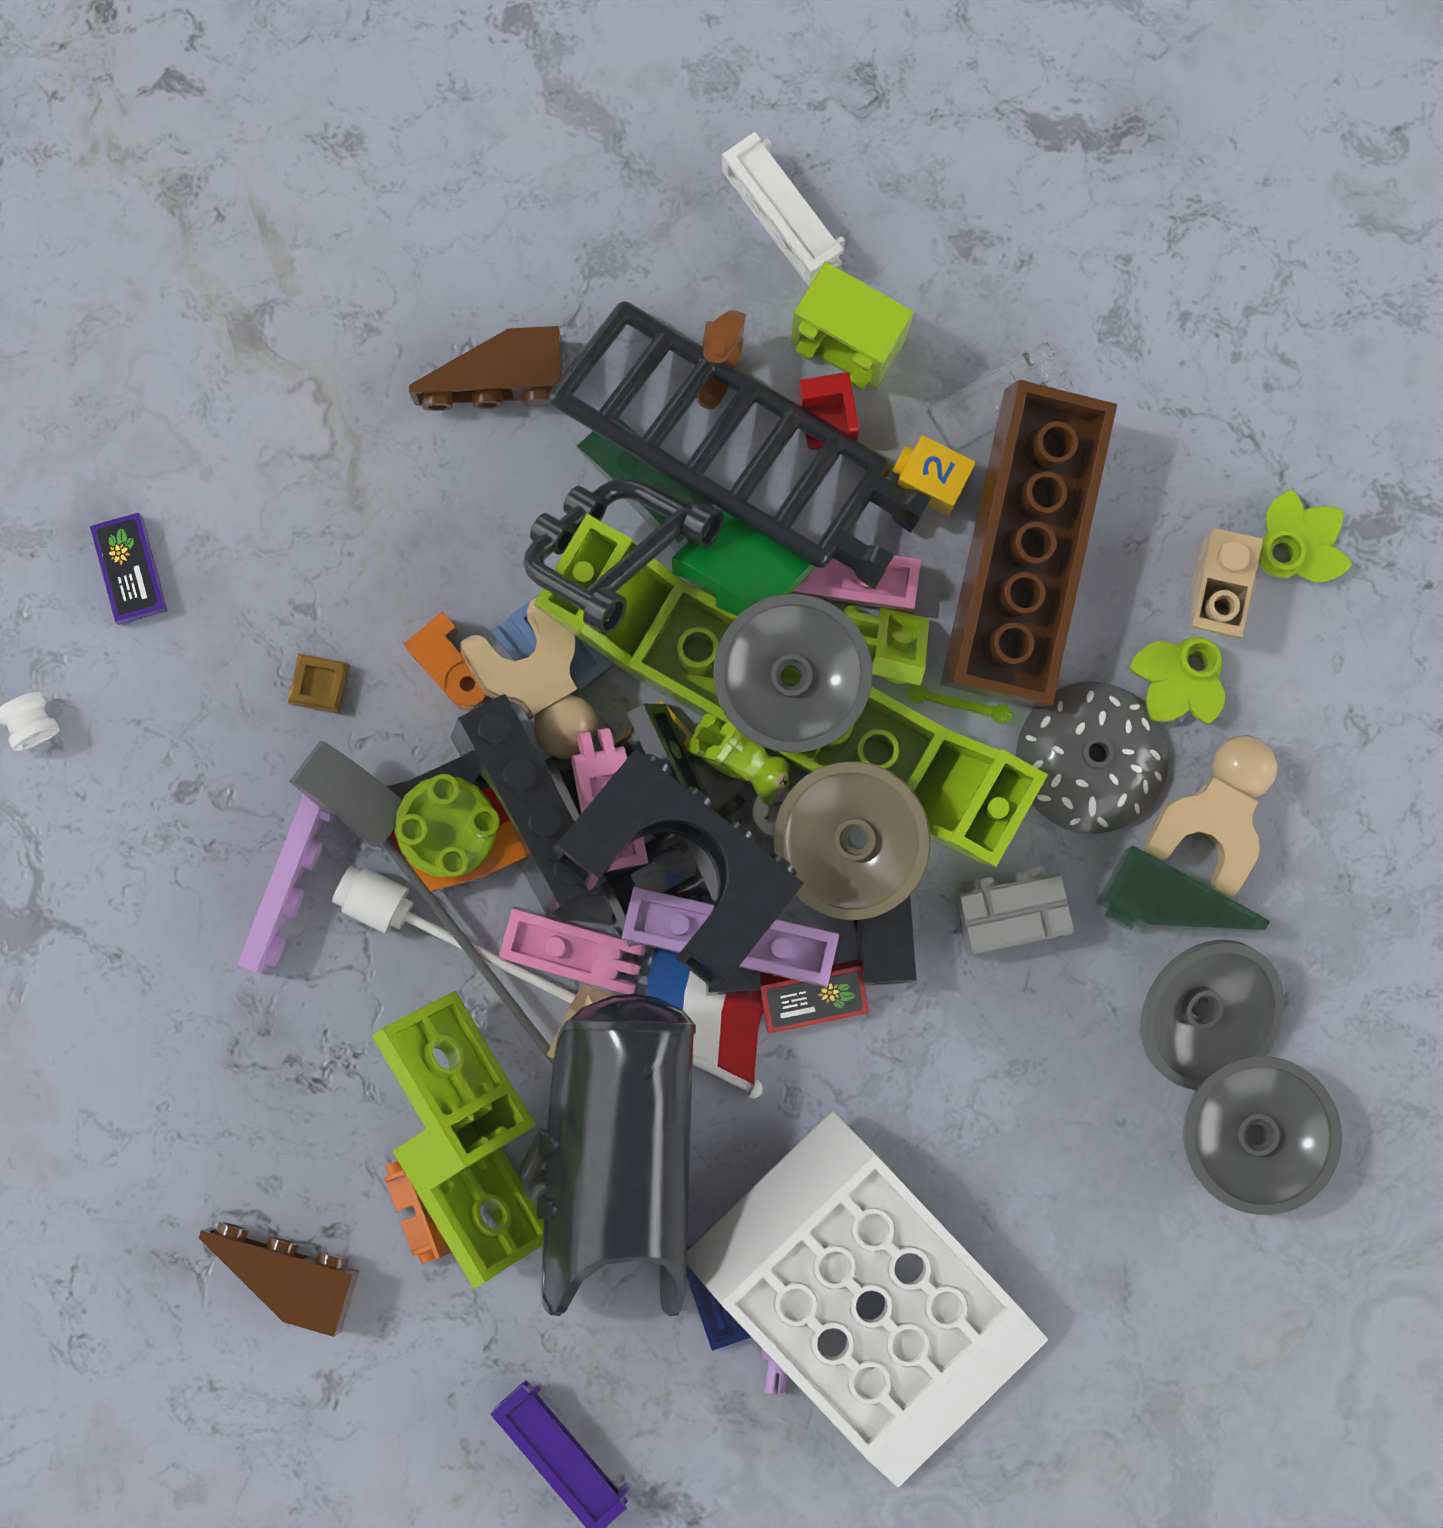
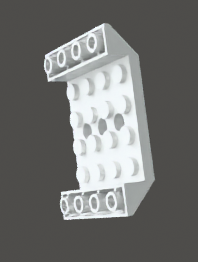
M833 1111L818 1123L687 1250L686 1264L718 1302L861 1454L898 1488L1048 1341V1338L1012 1298ZM907 1253L917 1254L923 1262L921 1275L912 1282L898 1280L894 1271L897 1259ZM873 1290L883 1295L885 1299L884 1310L875 1319H863L856 1311L857 1299L862 1293ZM826 1329H840L847 1338L845 1349L835 1357L824 1356L818 1351V1337Z

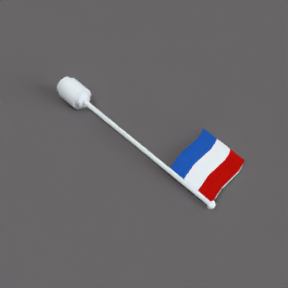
M351 865L347 869L332 899L333 903L342 907V913L384 934H387L392 926L400 930L406 921L462 949L449 931L410 912L414 902L406 899L409 888L367 867H363L360 870ZM666 869V890L686 880V878ZM700 896L693 900L700 902ZM471 943L484 961L570 1004L573 1002L576 994L507 960L498 958L499 956ZM655 947L647 975L646 995L657 997L683 1010L696 1024V1033L693 1035V1065L749 1092L748 1098L750 1099L759 1097L763 1088L759 1080L756 1079L755 1081L758 1029L763 1014L760 991L756 993L706 996V983L675 959L679 953ZM760 972V979L773 976L772 974Z

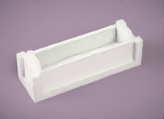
M753 132L722 154V172L806 284L810 286L824 261L836 268L841 266L842 262L839 259V255L844 252L845 239L842 236L836 240L833 238L769 153L771 151L770 140L767 138L761 142L756 132Z

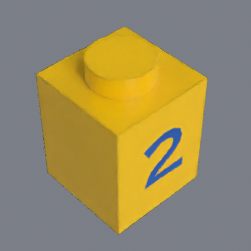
M921 435L915 448L905 445L892 472L900 475L897 485L904 489H914L924 493L931 498L927 505L928 507L949 517L972 473L976 461Z

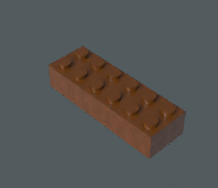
M1020 379L1004 389L940 685L1032 707L1053 705L1116 414V403Z

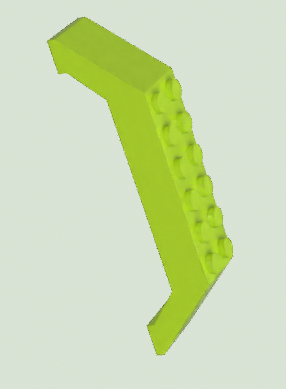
M586 514L554 570L588 588L637 545L630 537ZM654 558L616 591V593L622 595L627 600L626 612L619 626L612 633L603 635L584 623V611L544 588L541 590L534 602L535 607L628 675L702 717L707 713L717 716L721 720L722 725L729 721L719 704L714 687L713 673L715 655L725 631L737 616L717 608L715 597L672 574V571ZM785 668L781 672V680L787 686H795L800 681V675L794 668ZM872 686L868 701L857 721L847 732L830 744L815 750L798 753L780 752L764 748L770 756L785 758L786 761L793 765L796 771L805 776L819 768L840 762L870 763L892 772L902 779L919 798L928 818L931 842L993 868L997 867L1048 774L1004 749H996L942 727Z

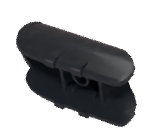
M635 993L607 997L580 1008L559 1030L552 1067L547 1133L539 1134L538 1155L546 1156L545 1196L537 1197L536 1218L544 1220L541 1299L543 1308L549 1315L561 1316V1314L565 1313L581 1283L603 1265L631 1261L660 1265V1304L662 1310L668 1316H678L679 1312H681L686 1292L693 1035L696 1033V1024L683 1010L657 997ZM645 1068L649 1070L647 1078H644L642 1075V1071Z

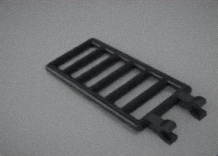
M622 301L616 305L548 394L549 403L556 409L817 568H824L834 558L854 570L859 580L872 589L876 588L884 576L894 554L880 546H868L850 535L849 532L869 502H872L890 513L893 520L899 526L911 533L931 500L930 497L914 489H904L887 479L886 477L890 472L891 465L883 456L855 439L848 437L847 434L727 361L722 363L709 362L703 355L702 346L627 301ZM629 325L652 339V341L598 411L573 394L625 326ZM670 350L695 365V367L644 436L641 437L616 421ZM713 376L736 390L737 394L685 464L660 447ZM757 403L780 417V420L732 488L728 490L703 474L753 404ZM800 429L823 443V446L774 517L747 502V500L796 430ZM842 455L864 468L866 472L816 544L791 529V527L839 456Z

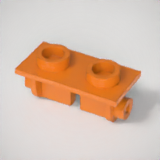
M396 1161L386 1165L385 1168L388 1176L384 1177V1181L387 1184L396 1211L413 1206L416 1216L400 1221L412 1256L418 1255L420 1263L423 1264L452 1253L399 1162Z

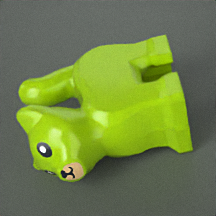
M708 713L703 716L694 730L696 732L686 747L687 751L700 757L710 766L728 776L752 783L761 801L766 805H772L775 797L783 794L789 787L792 777L791 773L794 770L793 765L786 761L785 758L767 755L766 750L762 746L742 735L730 721L722 725L721 720L717 716Z

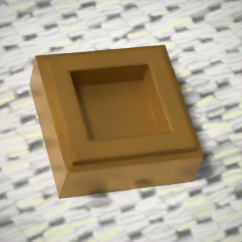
M298 653L288 703L294 706L340 715L350 670L349 663Z

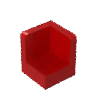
M843 372L800 379L798 386L800 406L857 441L860 430L850 373ZM805 433L808 449H820L823 446V443Z

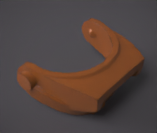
M730 310L715 321H706L702 347L703 355L709 362L722 363L727 361L737 368L743 348L745 313ZM712 376L697 396L698 404L705 409L716 408L729 386Z

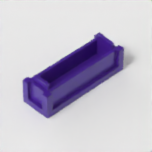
M525 1380L495 1406L490 1415L586 1528H606L627 1509L625 1504L628 1502V1499L624 1495L628 1492L629 1487L625 1483L618 1489L537 1393L542 1389V1384L539 1382L535 1387H532Z

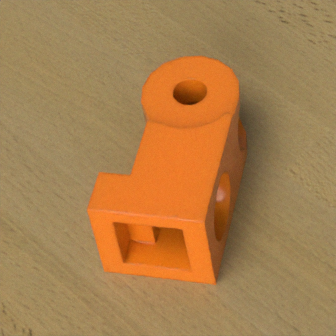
M440 612L403 645L456 706L468 711L474 710L487 703L490 697L482 692L461 653L450 642L459 633L456 626L443 612Z

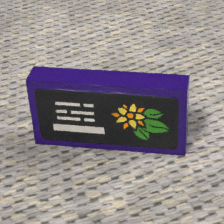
M138 512L90 526L115 622L121 625L167 612L142 515Z

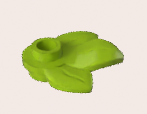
M1292 489L1278 496L1272 501L1265 515L1267 534L1262 537L1263 541L1258 561L1262 570L1268 575L1279 579L1290 578L1297 574L1312 583H1325L1343 575L1352 566V562L1343 552L1332 545L1335 543L1341 530L1344 511L1341 508L1330 506H1317L1304 510L1299 496ZM1281 546L1287 549L1289 553L1288 562H1279L1275 559L1273 555L1274 547Z
M1190 637L1183 640L1179 645L1166 641H1156L1140 650L1129 665V670L1151 683L1146 694V709L1149 718L1154 722H1171L1182 717L1190 710L1199 721L1209 725L1217 718L1224 707L1226 693L1218 678L1222 671L1223 658L1219 648L1206 638ZM1190 656L1198 657L1203 663V670L1197 671L1192 669L1188 663V658Z

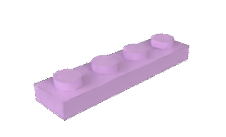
M304 794L296 810L237 963V966L256 973L265 974L268 965L272 967L277 965L286 942V938L280 936L287 917L293 919L296 916L303 900L304 890L298 888L305 869H314L322 850L323 842L317 840L324 820L331 822L335 816L334 814L325 813Z
M633 887L621 940L680 953L707 919L714 905ZM775 920L739 967L827 987L839 934Z

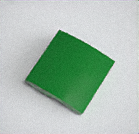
M720 510L724 515L722 529L716 540L709 547L700 548L688 541L671 558L672 574L715 591L716 607L736 616L763 599L790 594L815 568L723 510Z

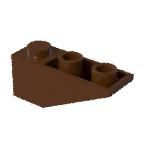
M559 326L508 328L411 383L409 385V393L414 404L422 405V408L427 411L450 410L453 408L454 403H473V407L479 409L499 408L503 406V401L523 400L524 405L532 407L551 405L548 401V394L563 375L562 339Z
M219 1221L217 1229L210 1227L200 1231L199 1239L282 1322L335 1337L342 1331L359 1274L358 1270L347 1267L348 1258L326 1251H319L317 1258L297 1253L299 1244L274 1236L268 1237L267 1244L247 1238L249 1229L227 1222Z

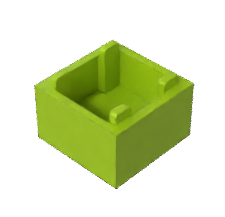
M824 261L794 311L790 342L797 345L796 353L807 360H811L815 355L839 370L849 372L851 384L856 388L864 390L866 386H869L877 391L906 342L914 311Z

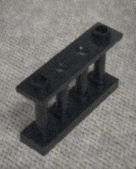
M643 703L627 712L633 726L631 735L615 743L614 747L623 746L627 758L636 748L645 755L649 753L657 756L670 768L671 776L686 789L688 787L696 788L709 798L666 704ZM551 756L544 760L560 796L572 818L576 821L582 813L571 759H558ZM663 833L645 843L648 858L647 864L610 871L604 874L606 881L601 887L613 911L612 921L614 927L621 937L633 887H636L631 874L684 845L690 849L698 866L696 874L662 893L690 900L707 893L711 895L713 901H716L718 892L716 872L707 854L697 844L677 834ZM627 941L629 947L643 945Z

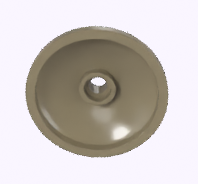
M840 762L813 771L792 788L778 812L774 827L773 844L774 853L791 863L797 871L796 877L804 882L803 886L796 893V896L803 903L826 916L843 920H861L884 914L895 908L914 891L921 881L929 861L931 834L928 818L919 798L902 779L892 772L870 763ZM854 829H861L867 836V842L863 848L855 847L850 840Z

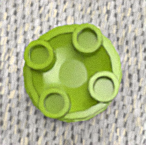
M440 774L434 778L421 781L404 796L396 812L395 835L401 852L415 868L434 877L454 878L472 872L487 859L496 841L499 817L489 799L477 786L460 777Z

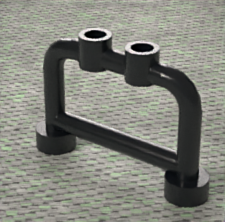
M620 478L611 480L599 486L593 492L581 486H575L565 498L563 505L564 512L566 513L565 516L559 520L548 513H543L533 523L530 531V538L533 542L525 551L523 566L527 576L538 586L584 611L583 621L587 626L603 635H608L619 626L627 608L626 598L616 593V591L681 534L684 539L700 548L709 547L716 540L722 529L724 515L722 511L705 502H699L692 508L657 488L636 479ZM632 499L668 518L588 588L551 569L544 563L545 559L552 553L557 555L564 553L586 514L601 521L607 507L616 500Z

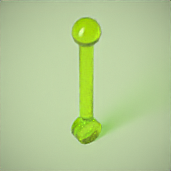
M922 683L921 686L912 684L908 689V698L914 704H921L926 700L991 716L999 724L1007 723L1012 717L1011 709L1004 704L992 707L931 692Z

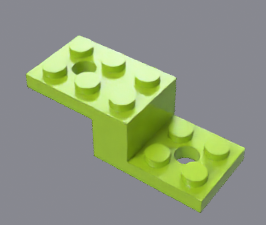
M455 990L381 1028L371 1037L426 1128L392 1152L473 1289L543 1246L544 1220L536 1218V1207L531 1199L527 1197L521 1179L502 1147L535 1127L536 1124ZM433 1048L439 1049L445 1054L448 1059L449 1069L438 1064L433 1055ZM481 1206L487 1208L493 1214L495 1229L487 1226L483 1221L480 1210Z

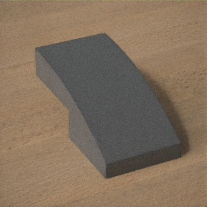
M325 741L317 743L289 781L325 813L336 815L371 846L381 847L395 828L396 812L402 799L369 772Z

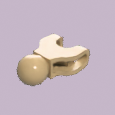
M536 597L530 601L527 609V619L532 626L537 641L535 651L528 658L518 661L502 658L490 646L486 638L480 635H473L461 641V654L478 686L486 696L495 699L506 694L510 703L521 707L529 720L535 718L534 733L538 744L548 754L558 759H571L572 755L580 754L577 739L578 733L589 731L594 746L598 737L599 720L595 710L586 700L573 695L577 690L570 676V663L575 652L574 634L535 607Z
M1250 735L1234 736L1223 742L1216 751L1212 762L1213 777L1206 778L1203 786L1196 794L1177 798L1164 805L1143 845L1144 857L1152 861H1161L1172 854L1175 847L1186 835L1193 833L1205 835L1215 844L1218 854L1215 871L1210 879L1211 889L1215 895L1224 900H1229L1238 893L1260 855L1259 839L1252 821V816L1259 803L1255 798L1265 794L1275 782L1278 772L1277 758L1271 747L1262 739Z

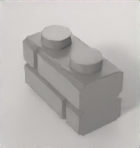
M1038 866L1015 872L1016 882L997 885L995 876L966 882L967 892L956 895L955 901L968 956L1074 933L1060 872L1047 875L1045 866Z

